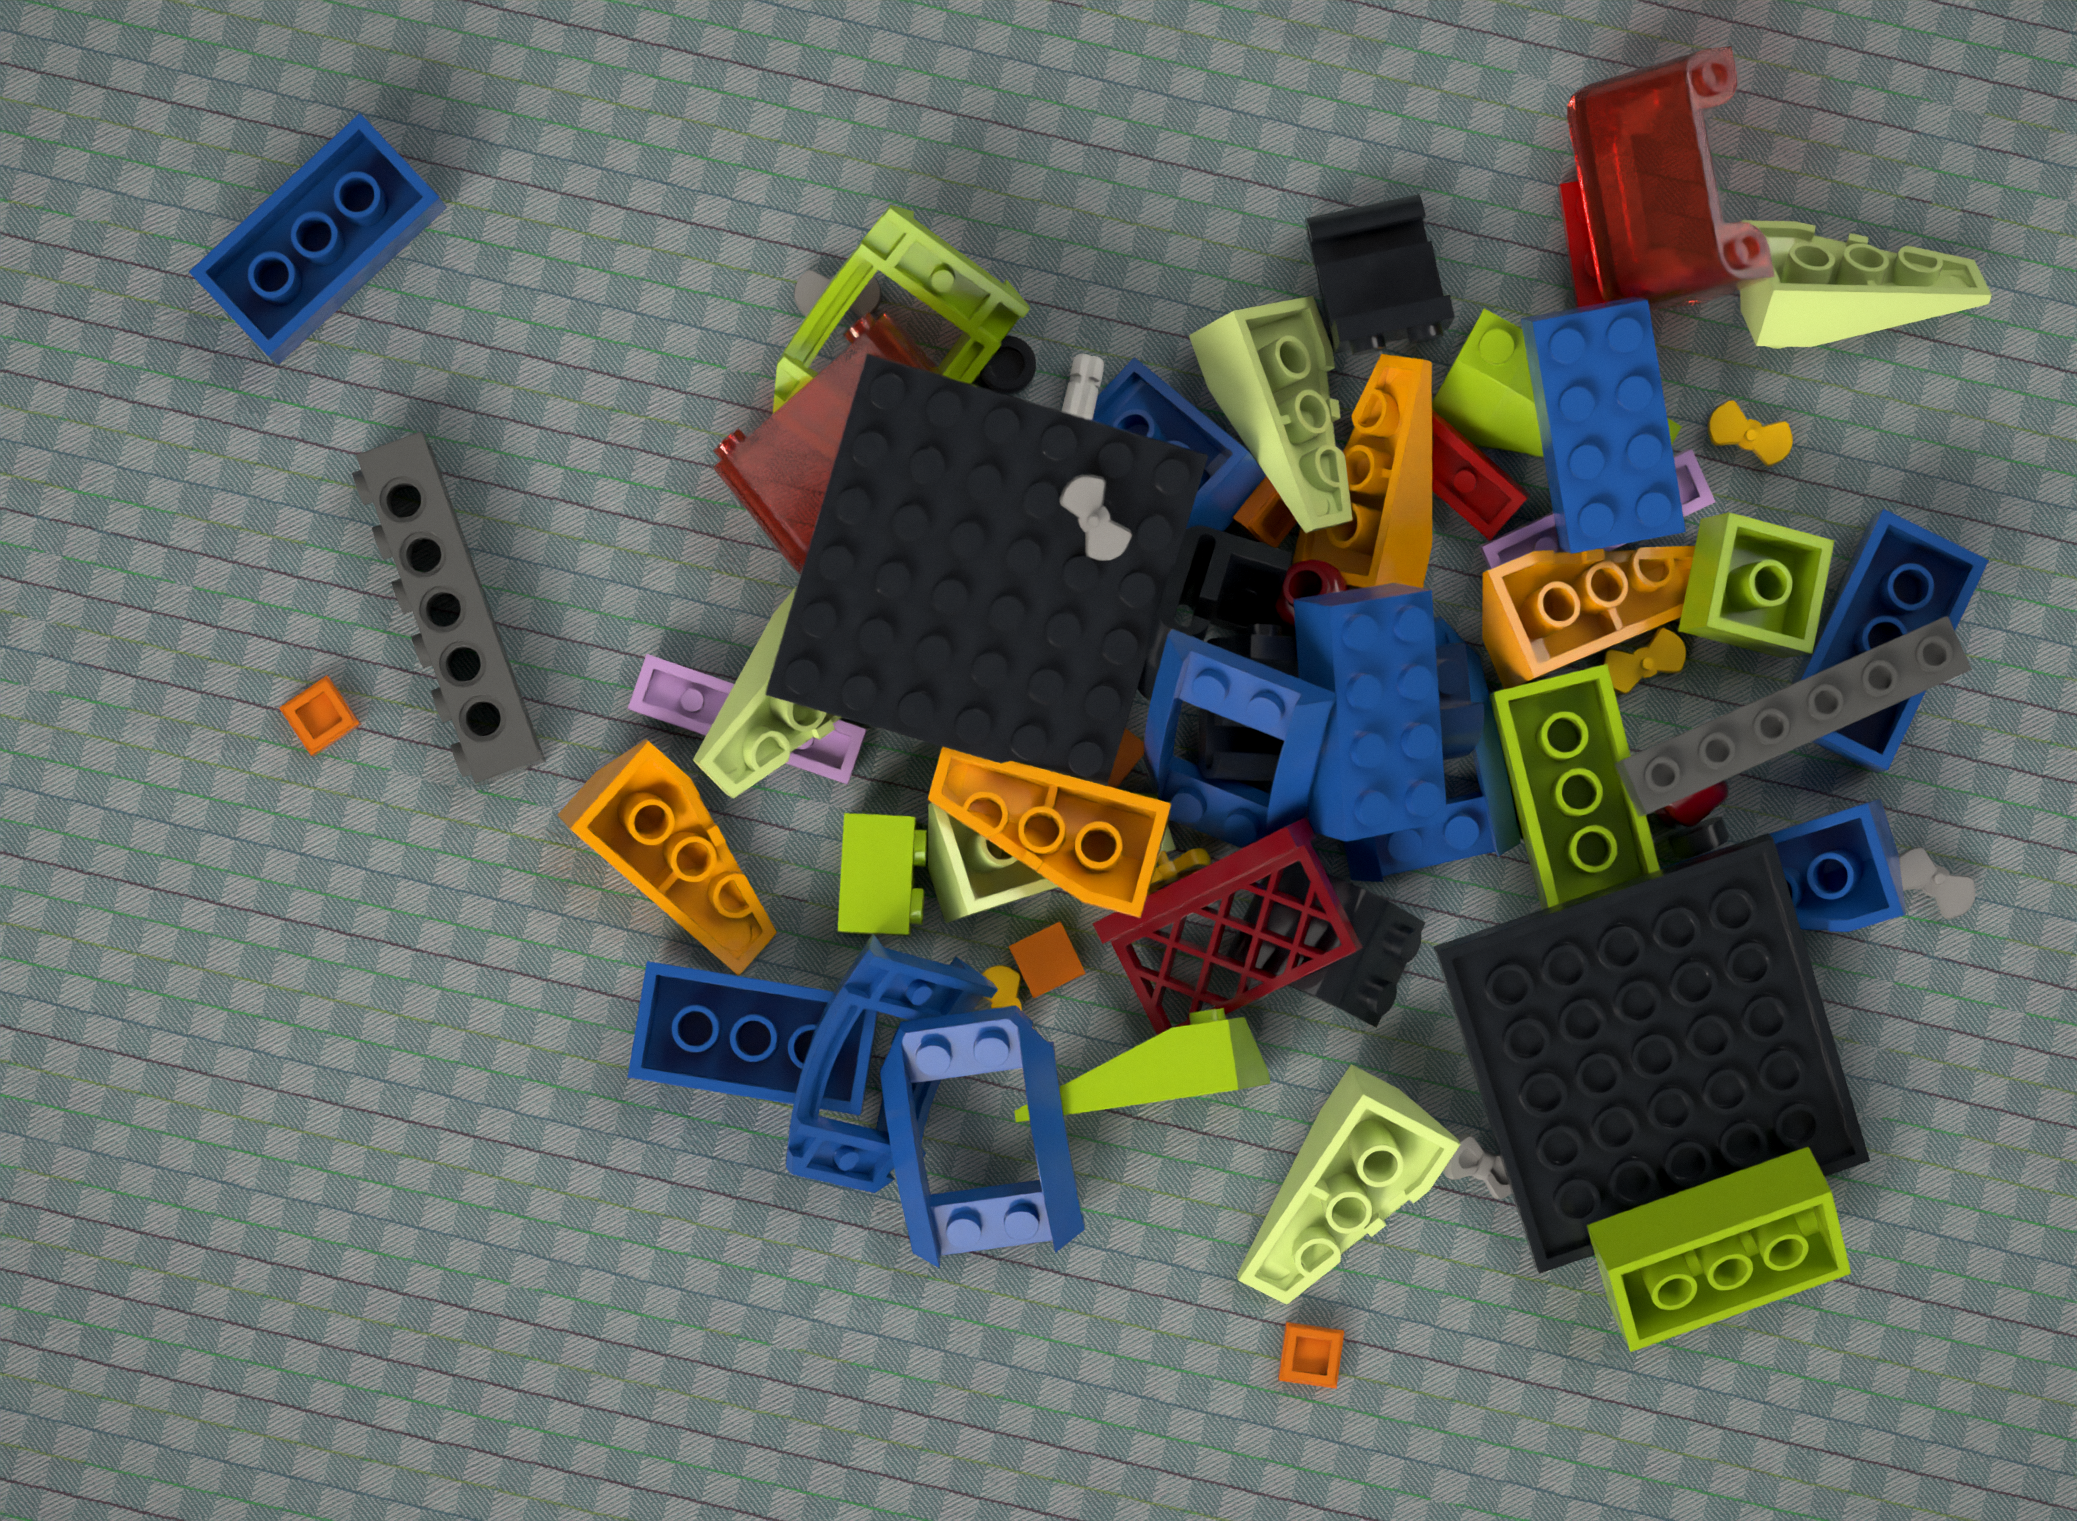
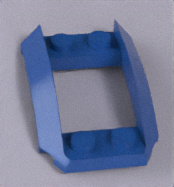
M1441 616L1434 617L1435 644H1466L1471 702L1484 703L1483 730L1477 746L1472 751L1480 792L1446 799L1447 823L1343 841L1351 881L1384 882L1383 876L1495 852L1497 857L1521 843L1504 755L1480 657Z
M1171 629L1167 635L1151 697L1144 738V762L1157 799L1171 803L1169 819L1240 848H1244L1305 817L1309 821L1308 804L1312 784L1326 734L1325 727L1337 693ZM1183 701L1284 740L1271 794L1236 780L1206 779L1202 776L1198 765L1173 756L1176 731Z
M873 933L832 994L812 1036L794 1099L785 1160L788 1171L792 1175L876 1193L895 1180L890 1173L894 1169L883 1098L876 1129L819 1116L821 1101L828 1078L848 1033L864 1008L908 1020L972 1012L983 996L993 998L998 991L994 983L956 956L950 965L888 949L881 944ZM942 1079L912 1083L921 1143L930 1107ZM922 1148L923 1157H924V1156L926 1155V1152H925V1151L923 1150V1148Z
M1016 1005L901 1021L891 1041L888 1055L883 1065H880L881 1085L893 1164L912 1252L940 1268L942 1255L1053 1241L1056 1253L1085 1230V1221L1083 1214H1081L1077 1195V1183L1060 1095L1054 1041L1047 1042L1033 1028V1021ZM1023 1068L1030 1125L1040 1180L931 1194L919 1136L912 1083Z

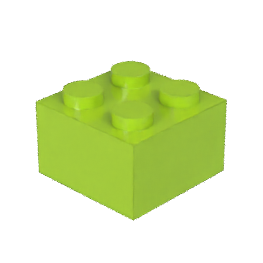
M1731 512L1701 518L1678 631L1779 658L1812 654L1835 540Z
M844 813L838 914L839 932L911 936L912 925H923L925 890L914 888L915 866L926 867L927 830H917V819L914 816Z

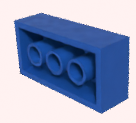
M359 113L197 263L189 273L259 348L279 365L446 210L447 207L429 185Z
M1631 297L1521 318L1559 548L1572 554L1686 532L1648 300Z
M1885 509L1872 515L1817 628L1813 653L1804 655L1790 685L1945 616H1948L1955 631L1989 560ZM1926 691L1811 742L1876 774L1887 771Z
M1391 583L1293 599L1299 679L1337 693L1325 727L1326 734L1318 759L1308 804L1309 823L1314 833L1343 841H1351L1447 823L1432 590Z
M647 961L627 1078L794 1105L807 1050L820 1017L834 991ZM864 1008L853 1024L832 1067L820 1109L862 1115L879 1015L878 1011Z

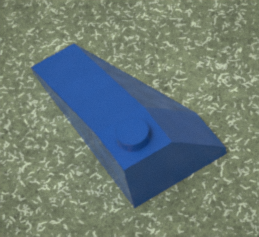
M1881 798L1768 833L1774 839L1801 930L1850 932L1906 914L1899 854ZM1695 856V857H1692V858H1689V859H1686V860H1683V861H1680V862H1676V863H1673V864H1670V865L1661 867L1660 870H1661V869H1664V868H1667V867H1670V866H1672V865H1675V864H1678V863H1681V862H1684V861H1687V860H1690V859L1699 857V856Z

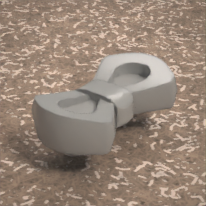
M809 269L798 279L794 287V300L798 309L805 317L834 276L828 278ZM874 276L849 308L864 319L870 318L881 303V286Z
M1080 475L1074 477L1066 484L1060 496V504L1078 517L1079 525L1086 533L1087 556L1097 560L1115 559L1128 547L1132 538L1131 530L1110 519L1109 512L1103 505L1106 481L1102 477L1095 475Z
M1922 847L1908 849L1899 855L1903 890L1921 889L1925 894L1935 897L1942 916L1948 920L1962 916L1972 907L1976 891L1971 877L1952 875L1944 867L1935 866Z
M1468 1133L1457 1135L1456 1138L1461 1145L1444 1168L1445 1176L1450 1180H1458L1467 1176L1483 1180L1495 1199H1504L1512 1194L1500 1155L1481 1148Z

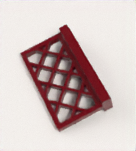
M1307 817L1148 895L1141 918L1114 912L1092 923L1102 944L1108 941L1111 942L1156 1035L1173 1027L1191 1025L1188 1014L1187 1020L1172 1027L1162 1007L1167 987L1193 997L1189 1013L1200 1012L1203 1002L1214 1005V1007L1208 1010L1224 1008L1226 1015L1363 948L1310 842L1317 837ZM1300 860L1311 882L1305 901L1278 891L1284 868ZM1271 874L1268 886L1256 882ZM1245 889L1264 897L1256 925L1229 915L1236 891ZM1317 898H1319L1323 907L1316 905ZM1222 899L1219 910L1207 906ZM1275 901L1302 911L1294 939L1267 929ZM1196 913L1216 921L1208 949L1181 939L1187 915ZM1312 915L1331 922L1342 945L1326 952L1305 944ZM1173 923L1171 934L1159 930ZM1226 925L1253 935L1245 963L1218 953ZM1143 937H1148L1166 944L1167 948L1160 972L1142 966L1131 943ZM1263 940L1291 950L1284 973L1277 976L1255 967ZM1178 949L1204 959L1197 987L1170 977ZM1301 954L1313 958L1298 966ZM1214 964L1242 974L1235 997L1227 999L1207 991ZM1252 978L1264 982L1249 989ZM1150 981L1156 983L1155 989H1153Z

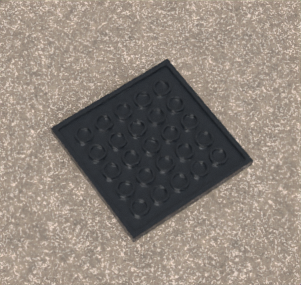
M866 352L765 695L997 763L1014 761L1107 786L1147 658V644L1171 567L1175 566L1208 455ZM1095 475L1102 477L1106 481L1103 505L1108 510L1110 519L1131 530L1132 538L1128 547L1115 559L1097 560L1088 557L1086 554V533L1080 527L1078 517L1060 504V496L1064 487L1076 476Z
M1768 833L1434 946L1529 1250L1539 1274L1595 1255L1587 1225L1794 1151L1809 1147L1824 1177L1870 1161L1775 842Z

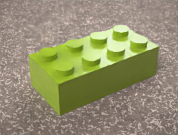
M1608 664L1490 694L1489 698L1497 724L1509 784L1541 909L1543 910L1660 870L1646 815L1638 817L1614 764L1630 757L1631 754Z
M1809 1147L1587 1225L1609 1307L1630 1352L1851 1274L1833 1194Z

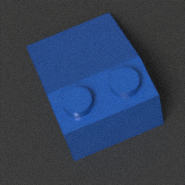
M1135 357L1097 397L1092 420L1208 455L1186 529L1193 526H1207L1224 531L1233 522V516L1266 476L1247 449Z

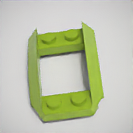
M889 205L845 261L807 314L777 361L772 417L833 461L853 398L809 366L847 310L878 270L963 331L934 373L972 384L1000 348L1001 341L1020 318L1023 319L1030 310V306L1007 279L1003 283L914 219V211L894 205Z

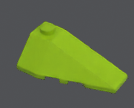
M1484 308L1432 401V409L1475 446L1503 449L1544 458L1523 330ZM1667 418L1671 444H1673L1682 426Z
M1224 1008L1189 1013L1191 1025L1170 1028L1059 1088L1064 1115L1267 1085L1271 1084L1269 1071L1245 1017L1226 1019ZM1027 1104L1014 1110L1016 1122L1030 1120Z

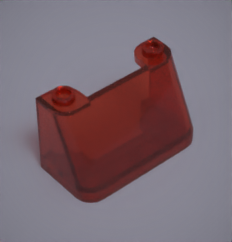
M1732 46L1703 49L1600 80L1578 89L1569 100L1567 105L1568 125L1598 287L1605 302L1637 297L1648 300L1649 310L1704 304L1775 277L1766 237L1759 228L1750 223H1724L1703 110L1721 106L1734 96L1737 88V72Z
M887 310L876 319L868 311L843 333V336L849 343L842 350L841 354L758 428L751 430L746 435L739 428H736L713 449V452L719 458L712 465L714 471L799 575L801 574L866 352L944 375Z

